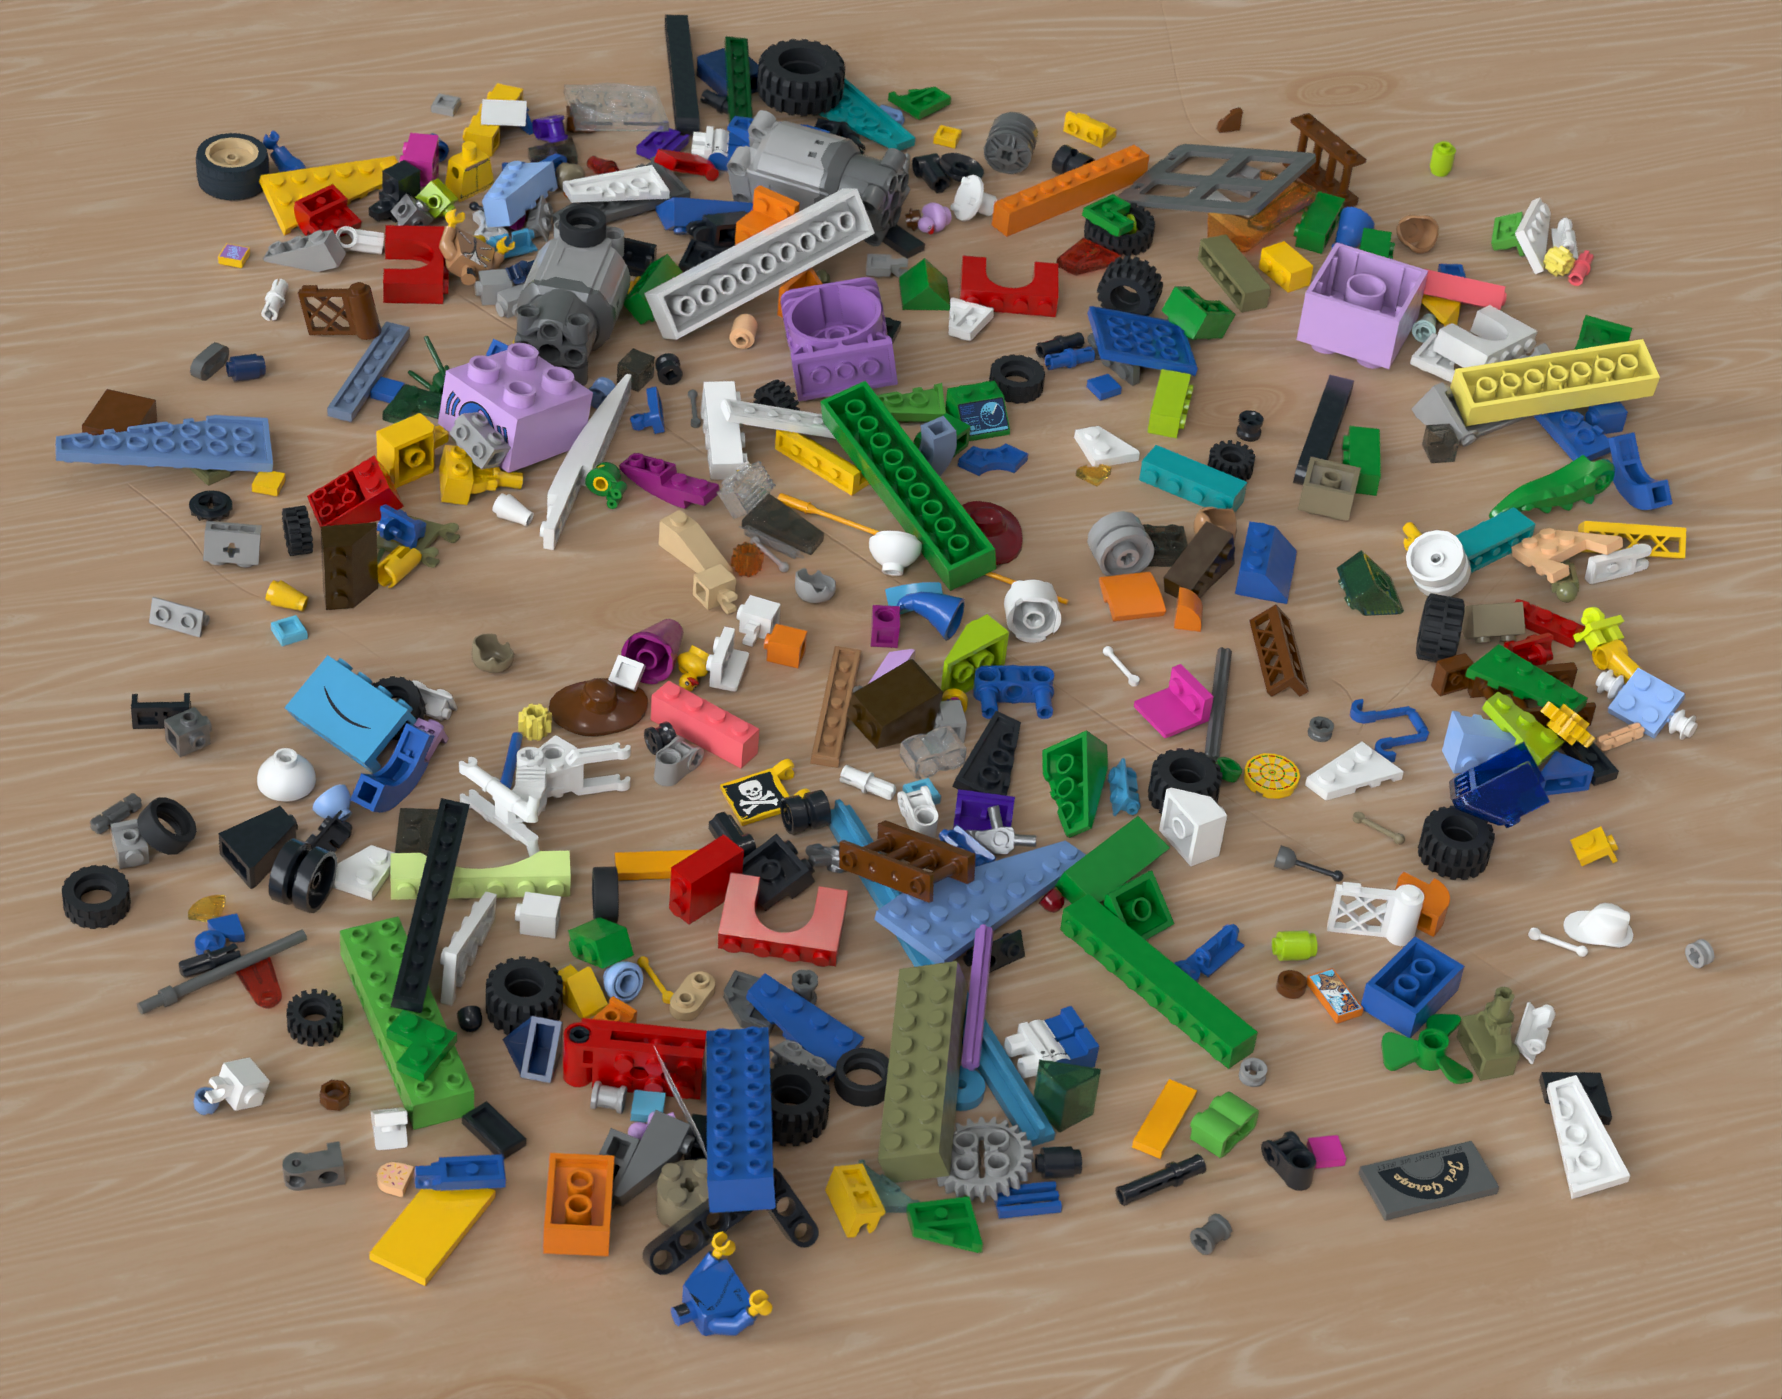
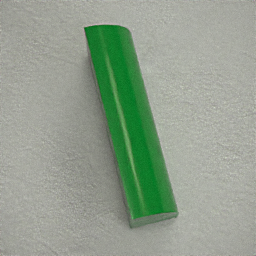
M1137 816L1064 871L1055 887L1071 904L1087 894H1090L1101 903L1105 899L1106 894L1124 885L1169 850L1170 847Z

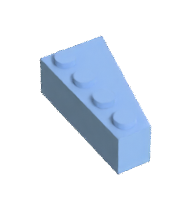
M512 161L508 163L482 199L487 227L511 226L526 214L525 210L536 206V200L540 199L541 195L546 198L548 190L555 191L558 187L553 161L535 163Z

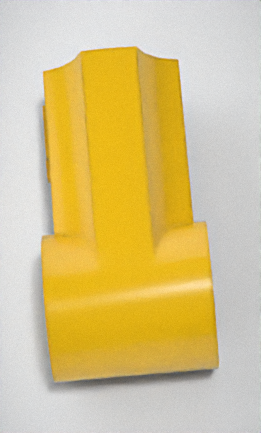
M1613 640L1594 648L1592 651V660L1596 667L1600 670L1612 669L1616 677L1623 675L1624 684L1628 682L1637 668L1642 669L1628 656V649L1621 640Z

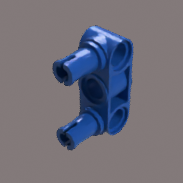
M981 666L975 671L973 696L981 702L982 716L987 719H991L995 711H998L997 703H1035L1037 716L1041 719H1048L1053 715L1051 699L1054 695V672L1046 666Z

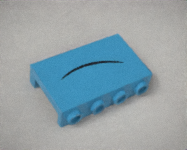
M327 655L284 708L299 723L374 774L381 768V764L376 758L406 721L413 725L416 723L417 720L411 714L413 709L401 699L397 702L391 699L393 695L381 685L378 688L372 686L373 681L362 672H359L357 675L353 673V668L343 659L339 658L336 661Z

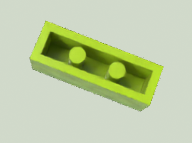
M1161 369L1147 433L1177 438L1179 429H1184L1194 385L1189 384L1191 374Z

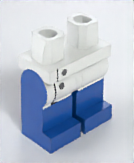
M707 126L706 133L693 132L691 154H697L711 161L717 170L728 171L727 164L736 148L740 146L745 147V145L749 146V143L724 129L714 130V127Z
M1069 1006L1061 1009L1058 1016L1046 1020H1034L1030 1023H1020L1017 1034L1005 1038L1004 1050L1009 1057L1020 1054L1023 1056L1018 1059L1017 1063L1018 1071L1023 1078L1036 1076L1039 1082L1042 1083L1049 1081V1077H1060L1095 1067L1099 1045L1087 1027L1084 1028V1023L1073 1007Z

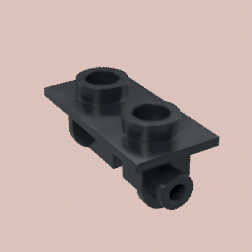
M340 810L333 818L327 816L318 828L320 833L317 836L312 833L305 842L310 843L313 849L315 847H322L336 852L337 849L329 842L339 849L352 835V826L350 823L342 822L338 819L343 812Z
M1020 929L1010 934L1005 933L1001 938L992 942L989 973L1025 957ZM972 949L968 950L966 955L963 956L964 963L968 967L972 966L974 951Z

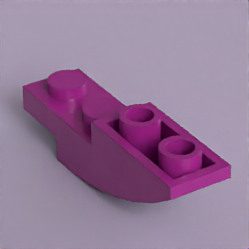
M633 453L619 465V470L639 487L683 509H686L692 503L705 506L720 494L719 484L677 473L676 464L662 459L652 458L641 453Z

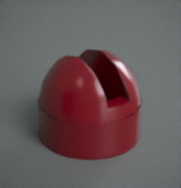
M1054 887L1039 901V904L1048 912L1055 913L1063 907L1064 897Z

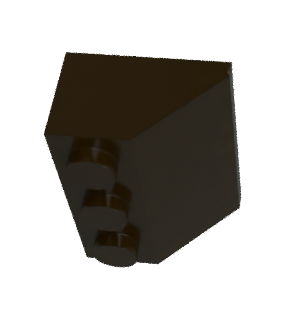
M376 522L320 526L322 580L326 610L354 608L378 589Z

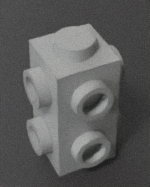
M479 412L463 413L458 416L454 422V427L449 433L456 440V444L461 449H464L472 458L473 463L481 469L498 467L511 449L504 441L503 435L495 431L488 423V419Z

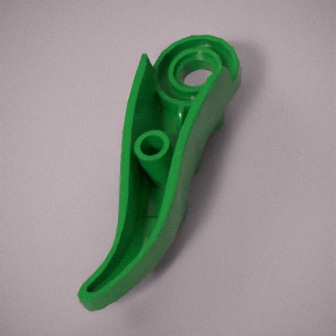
M1582 455L1559 470L1515 489L1489 513V518L1491 519L1513 507L1520 512L1538 508L1544 513H1550L1553 506H1560L1562 509L1569 511L1572 509L1573 503L1580 500L1592 504L1594 502V495L1603 492L1612 483L1615 476V466L1608 459L1592 462Z

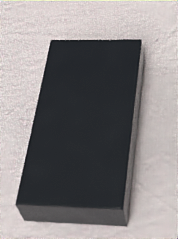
M897 224L888 230L882 241L907 259L925 249L924 242Z
M487 1101L462 1116V1124L494 1155L502 1154L504 1159L526 1146V1138Z

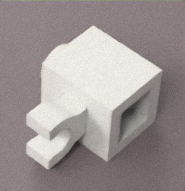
M750 595L746 603L740 605L737 612V620H740L739 632L746 634L742 644L753 647L757 637L765 639L767 633H772L775 624H779L781 604Z
M250 1057L225 1062L222 1065L219 1076L210 1077L209 1083L214 1090L206 1091L204 1096L210 1104L218 1103L225 1099L235 1111L262 1105L270 1081Z

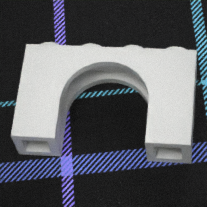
M1489 305L1477 311L1470 332L1453 323L1441 328L1433 351L1463 368L1515 360L1534 349L1536 345L1535 337L1538 331Z

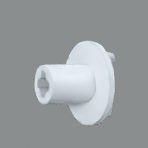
M976 175L963 177L954 203L950 207L957 219L968 221L975 216L976 212L991 216L993 214L994 202L997 201L996 196L984 192L983 182L980 177Z

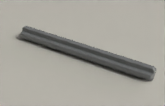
M1223 647L1217 650L1212 688L1214 698L1208 721L1205 745L1206 757H1212L1215 763L1220 757L1232 651L1229 648L1224 649Z

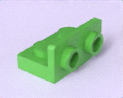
M1522 212L1495 218L1491 241L1494 251L1500 249L1507 250L1517 246L1519 255L1525 256L1515 235L1524 217Z

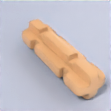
M1636 722L1611 731L1608 734L1598 736L1595 744L1604 752L1629 743L1632 740L1642 738L1645 729L1640 723Z

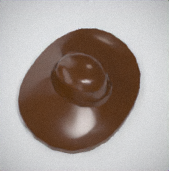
M594 678L566 686L556 692L550 700L548 712L552 713V720L557 725L569 732L582 736H604L625 731L636 725L646 713L648 697L639 687H637L635 692L613 684L608 680L609 678Z

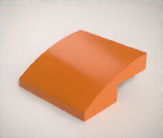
M1151 572L1099 578L1104 603L1109 604L1113 622L1165 615L1166 608L1163 598Z

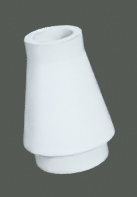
M501 493L492 509L497 514V517L522 524L526 527L534 516L533 512L528 510L511 494Z

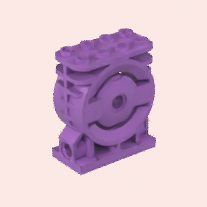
M870 277L844 280L788 290L781 296L782 315L787 342L791 352L798 401L833 396L863 381H866L872 389L898 384L892 340L890 336H887L886 320L876 280Z

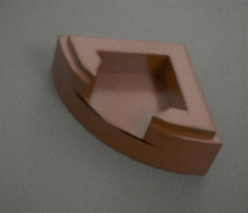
M1241 107L1230 110V113L1223 120H1219L1216 127L1219 133L1240 131L1243 116Z

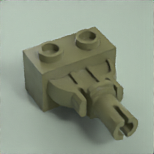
M1508 987L1497 988L1494 1001L1487 1003L1485 1010L1478 1014L1462 1016L1457 1039L1480 1081L1513 1075L1516 1064L1520 1059L1519 1049L1511 1041L1510 1031L1514 1021V1014L1510 1008L1514 1000V994H1512V990Z

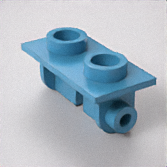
M528 228L512 232L511 240H509L507 233L492 236L489 240H486V244L495 248L494 252L498 251L496 244L503 237L507 236L504 241L506 247L514 241L515 247L503 255L505 258L537 251V247L531 241V239L535 238L532 229L528 230Z
M1122 758L1117 766L1113 767L1108 774L1113 816H1116L1120 810L1134 815L1141 807L1139 794L1136 793L1138 790L1137 774L1132 768H1126L1125 758Z

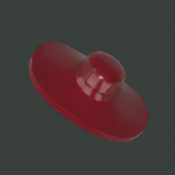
M972 501L962 505L995 548L996 565L1010 563L1018 557L1023 544L1022 530L1018 519L1010 511L1002 506L984 501Z

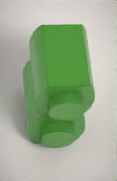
M1228 1091L1221 1097L1216 1096L1207 1110L1203 1113L1198 1112L1193 1117L1190 1123V1128H1192L1190 1139L1217 1157L1222 1158L1256 1127L1260 1110Z

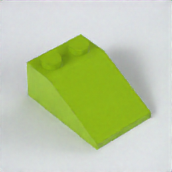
M988 614L967 624L944 661L941 690L944 692L948 689H959L967 693L973 689L977 668L986 665L1005 666L1009 631Z

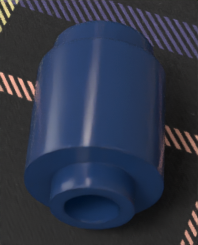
M255 353L231 356L230 361L226 362L228 377H232L233 381L237 382L259 379L260 376H265L266 365L264 357L262 355L257 356Z

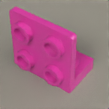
M1182 664L1172 667L1169 688L1134 701V708L1163 738H1168L1208 722L1214 696Z

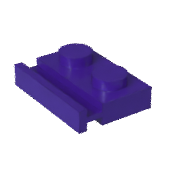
M659 125L636 146V154L651 160L656 155L658 149L680 152L689 143V135L682 136L679 131Z

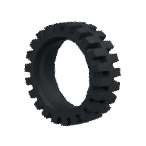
M1132 202L1129 213L1124 214V216L1128 214L1134 216L1136 229L1139 232L1117 237L1111 235L1102 227L1091 223L1086 218L1084 238L1088 244H1091L1093 249L1098 248L1100 253L1107 251V255L1112 256L1115 253L1116 257H1122V254L1130 257L1131 254L1137 256L1140 252L1144 253L1151 247L1155 231L1154 217L1148 210L1144 211L1145 208L1143 206L1137 207V204Z

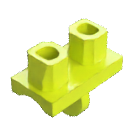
M1589 607L1585 609L1581 622L1586 626L1585 630L1573 635L1577 643L1585 641L1592 652L1594 648L1613 640H1623L1624 636L1618 626L1625 621L1621 615L1605 619L1604 613L1599 608Z

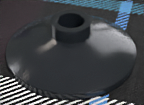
M946 153L940 157L939 166L942 171L957 182H961L963 177L971 175L983 178L984 170L982 166L969 156L959 153Z

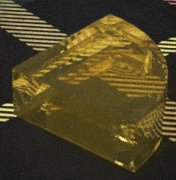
M1099 464V467L1083 465L1076 470V477L1097 487L1111 475L1112 468L1103 464Z
M211 895L198 900L190 907L188 919L207 922L209 919L221 917L226 903L225 895Z

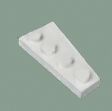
M485 892L479 902L475 901L469 917H464L459 932H454L449 947H444L440 958V964L444 965L440 1003L453 1005L456 999L455 988L456 986H462L465 980L464 973L467 965L472 966L476 958L478 945L482 946L494 921L497 894Z

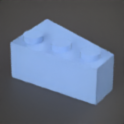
M1452 711L1442 752L1453 774L1531 765L1530 761L1533 758L1526 749L1520 751L1514 744L1516 738L1511 733L1502 731L1493 720L1483 719L1481 715L1473 714L1472 717L1461 716L1460 712Z

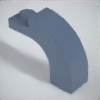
M944 416L921 425V444L919 447V451L940 477L949 466L957 444L956 430Z

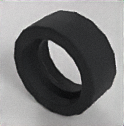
M589 205L571 206L560 214L559 235L568 245L580 248L594 247L602 243L606 238L607 217L604 212L596 207ZM583 224V225H590V226H593V227H590V228H577V227H574V225Z
M157 797L151 801L137 819L138 829L144 840L157 851L167 855H177L183 851L197 833L196 823L192 815L184 806L167 797ZM158 818L167 822L174 829L176 834L167 830L160 823Z
M616 866L593 867L592 869L593 920L600 917L613 923L618 922L619 886Z
M863 1047L851 1049L842 1054L836 1063L834 1087L837 1094L844 1101L854 1106L869 1107L885 1101L889 1059L875 1049ZM865 1069L877 1073L882 1080L872 1085H860L852 1082L846 1074L853 1070Z

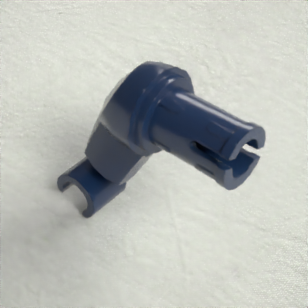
M521 260L513 266L506 267L505 269L510 281L515 285L525 284L535 260L530 262Z

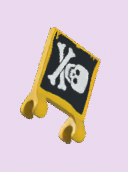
M784 759L773 768L720 784V789L741 826L781 814L780 801L782 798L790 796L780 780H790L794 777V771L792 770L794 764L791 759ZM802 789L793 796L800 795L803 798L804 794L810 792V790Z

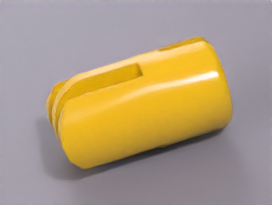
M397 546L378 564V583L383 587H386L388 584H390L388 588L394 587L419 564L422 558L420 551L406 546Z

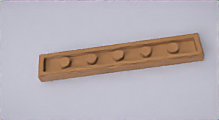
M840 646L834 647L810 764L839 767L848 723L847 710L853 688L855 687L862 650Z

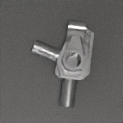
M999 805L988 807L992 829L983 831L966 830L969 835L994 854H1008L1014 846L1036 847V835L1015 834L1013 827L1003 826Z
M817 843L806 847V854L809 856L808 862L812 867L827 866V870L831 872H844L843 869L839 868L840 845H832L829 848Z

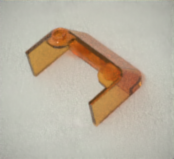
M1263 169L1260 171V180H1273L1279 174ZM1295 180L1259 213L1250 217L1208 212V238L1226 234L1240 252H1248L1292 222L1316 200V188Z

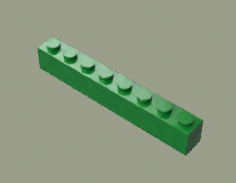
M1090 894L1085 895L1063 909L1060 930L1068 938H1071L1088 955L1093 956L1109 972L1123 981L1129 989L1134 990L1151 1007H1154L1164 1015L1170 1023L1181 1029L1193 1042L1199 1044L1210 1053L1215 1060L1229 1069L1254 1052L1258 1032Z

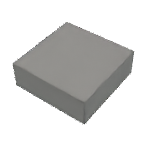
M439 93L431 105V112L453 117L461 105V98Z

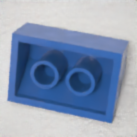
M1249 521L1236 585V595L1287 604L1297 550L1276 526Z

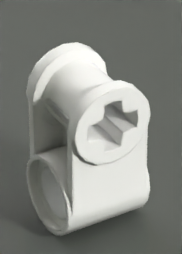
M922 786L917 791L909 793L904 791L898 792V805L909 829L935 838L939 815L929 788Z

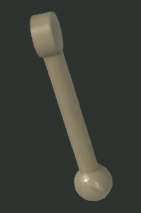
M1355 812L1353 814V821L1355 823H1364L1394 839L1396 844L1404 843L1405 837L1403 834H1395L1368 820L1362 812Z

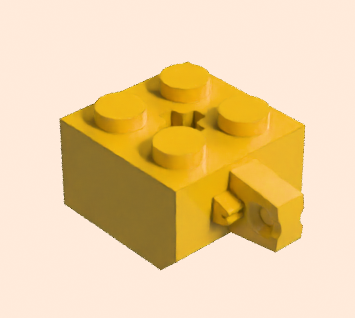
M421 413L376 431L377 459L389 473L395 488H398L434 472L435 449L449 442V433L442 426L433 425Z

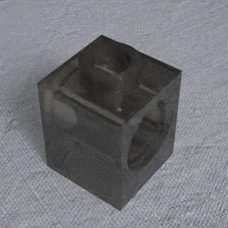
M633 348L617 363V384L626 374H630L631 389L639 392L654 377L655 357Z

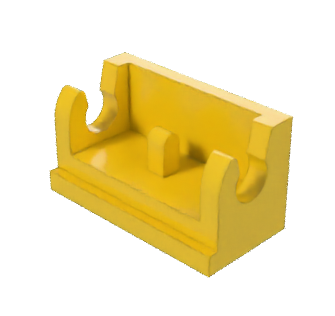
M863 1163L834 1166L825 1192L847 1238L856 1237L859 1228L863 1224H867L866 1229L868 1233H872L876 1229L880 1217L886 1211Z

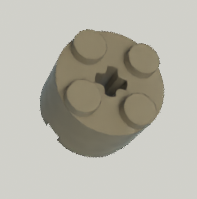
M699 1159L697 1161L682 1160L675 1163H667L663 1166L657 1182L656 1213L659 1221L666 1227V1224L669 1226L674 1225L709 1198L706 1159ZM710 1212L706 1218L708 1226H711L719 1218V1212ZM692 1230L685 1231L683 1235H693Z

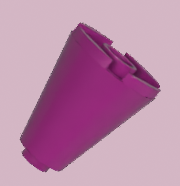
M664 619L633 634L626 640L621 650V656L643 663L646 666L640 680L641 683L657 684L671 675L683 639V628L673 619Z

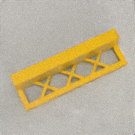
M776 429L775 449L849 495L853 496L869 485L855 465L802 433Z
M1583 521L1578 525V532L1627 538L1630 544L1625 549L1638 544L1637 542L1640 539L1653 540L1656 546L1652 548L1651 554L1648 557L1685 559L1686 528L1597 521ZM1665 541L1679 542L1678 553L1669 552L1663 543ZM1659 547L1662 550V552L1655 550ZM1588 549L1582 551L1583 553L1602 554Z

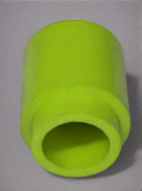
M1442 141L1434 145L1429 165L1433 175L1445 177L1452 170L1456 148L1451 143Z
M1307 930L1279 931L1276 937L1272 939L1273 955H1277L1279 961L1308 960L1310 957H1315L1317 954L1316 935L1309 933Z

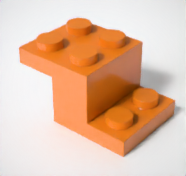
M759 185L754 189L753 210L736 222L735 245L799 212L800 202Z

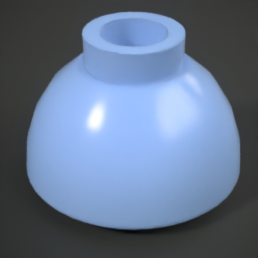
M339 784L325 791L315 800L312 810L325 819L327 816L333 818L341 810L343 812L338 819L342 822L345 821L352 814L349 810L351 796L346 785Z
M623 961L615 963L607 968L603 974L604 989L610 998L614 996L622 1002L628 1003L636 998L642 989L644 981L643 972L637 964Z

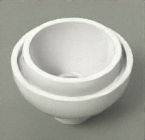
M881 531L877 532L875 536L870 537L869 550L873 558L882 565V573L900 576L903 575L904 568L914 563L920 556L922 543L917 540L916 536L909 533Z
M290 748L277 750L274 755L270 756L260 766L257 775L259 790L268 798L277 801L301 799L308 795L316 784V775L311 763Z

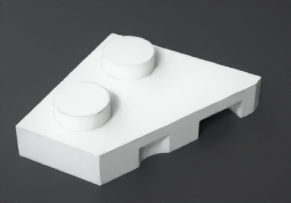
M952 297L950 299L949 335L961 340L971 341L994 317V309Z
M1432 333L1413 354L1410 364L1452 383L1455 363L1433 351L1438 335Z
M370 845L337 864L336 877L332 888L373 900L391 873V853L394 852Z

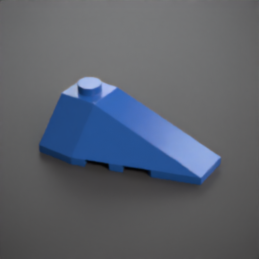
M673 197L656 206V213L664 229L674 231L676 235L688 234L686 232V225L692 221L702 220L705 214L739 211L749 213L753 210V203L680 197Z

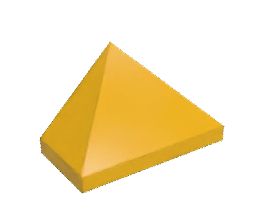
M1423 294L1421 303L1444 327L1451 323L1458 324L1461 302Z

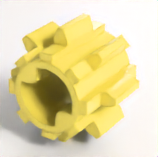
M1554 246L1545 254L1543 264L1546 265L1545 268L1548 272L1558 277L1559 274L1564 276L1569 273L1574 266L1575 259L1572 257L1573 254L1570 250L1563 246L1559 248Z
M529 704L527 708L524 707L522 712H519L518 731L522 732L523 737L526 736L530 741L542 740L543 737L552 732V713L548 712V709L544 708L542 704Z

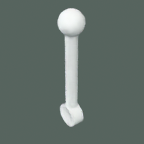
M1104 647L1103 654L1109 656L1128 677L1129 685L1137 686L1140 678L1129 672L1114 655L1112 647Z
M1531 928L1528 933L1529 938L1532 940L1541 939L1572 950L1580 957L1588 954V949L1585 946L1578 947L1542 934L1538 928Z

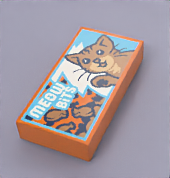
M1333 968L1307 976V985L1336 1024L1362 1016L1364 1008Z

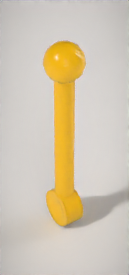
M645 956L639 957L637 960L638 966L645 969L660 990L662 1001L670 1004V999L674 993L667 991L649 966L648 958Z

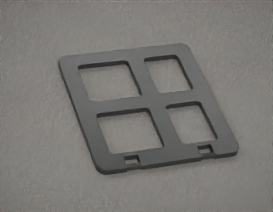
M1182 144L1168 153L1167 157L1156 163L1138 178L1131 187L1126 188L1120 193L1118 197L1128 201L1130 204L1132 202L1136 203L1137 207L1251 216L1259 213L1316 162V155L1307 152ZM1192 156L1229 159L1211 175L1170 173L1184 160ZM1250 161L1290 164L1273 180L1232 178L1235 173ZM1158 184L1196 187L1186 197L1145 195L1146 192ZM1218 189L1259 192L1248 202L1206 199Z

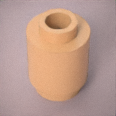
M741 314L734 320L730 341L737 348L747 349L754 343L758 324L752 315Z

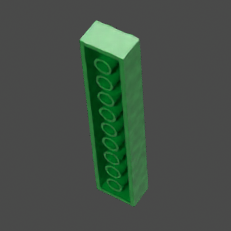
M866 381L820 401L823 423L859 471H861L862 475L905 532L916 536L917 540L922 543L921 553L950 591L996 570V555L993 545Z

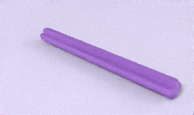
M986 924L980 925V928H977L975 932L961 1062L962 1067L969 1069V1071H974L975 1068L980 1066L993 941L992 927H987Z

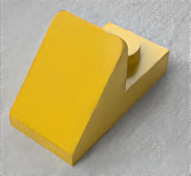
M570 964L558 971V975H561L563 980V1002L581 1020L582 1018H591L597 1015L608 1005L593 970L589 966L578 972Z

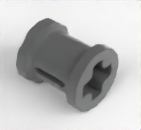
M801 969L796 971L792 975L793 992L815 1005L817 1001L815 989L818 986V975L811 970Z
M1215 1213L1208 1218V1222L1201 1228L1197 1227L1191 1231L1190 1240L1196 1250L1208 1255L1214 1251L1217 1243L1231 1237L1232 1228L1227 1219Z

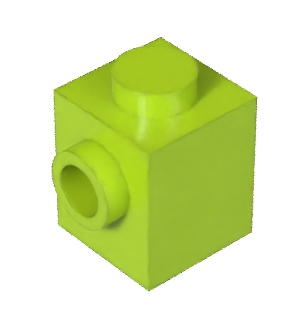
M439 178L430 181L415 197L417 200H422L430 208L428 212L435 219L441 216L445 217L447 212L455 209L454 204L458 200Z

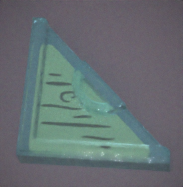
M858 1160V1164L863 1163L883 1204L885 1213H906L908 1203L920 1202L919 1200H912L901 1192V1187L883 1174L878 1175L866 1166L865 1160Z

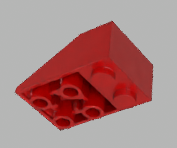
M375 455L307 496L319 526L380 521V506L388 505L396 510L404 507L389 473Z

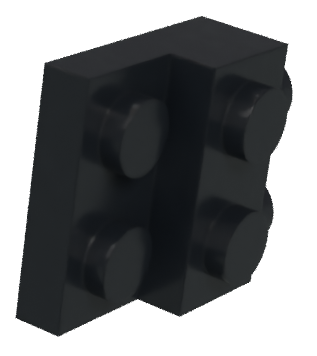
M775 834L743 859L742 874L760 877L758 903L765 911L786 895L791 899L795 898L815 882L812 876L815 870L806 858L800 860L796 856L799 853L791 841L787 840L784 842L778 834Z

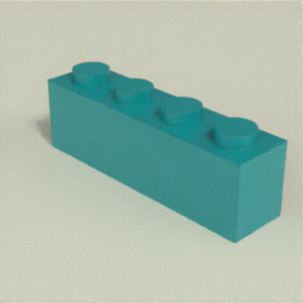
M1155 445L1142 460L1140 481L1202 507L1233 509L1235 513L1244 502L1247 488L1246 481L1161 446Z
M1513 507L1456 535L1469 559L1471 573L1511 554V547L1522 542L1523 539L1533 536L1536 524Z

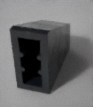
M281 806L273 808L218 833L220 855L250 889L255 888L272 870L274 861L285 843L292 838L296 839L297 821L293 815H288Z

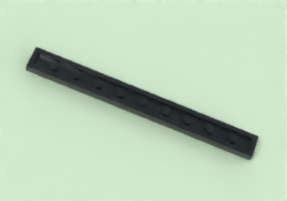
M444 798L440 800L391 1003L393 1008L422 1013L470 804Z

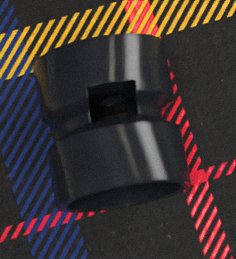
M1066 144L1061 146L1056 152L1052 161V171L1061 175L1093 162L1095 159L1083 152L1079 153L1077 149Z
M823 790L805 793L803 798L800 795L782 798L780 801L782 821L789 834L803 832L808 826L816 829L829 826L831 823V809Z

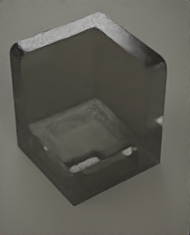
M1450 423L1426 425L1422 446L1431 463L1455 462L1459 440Z

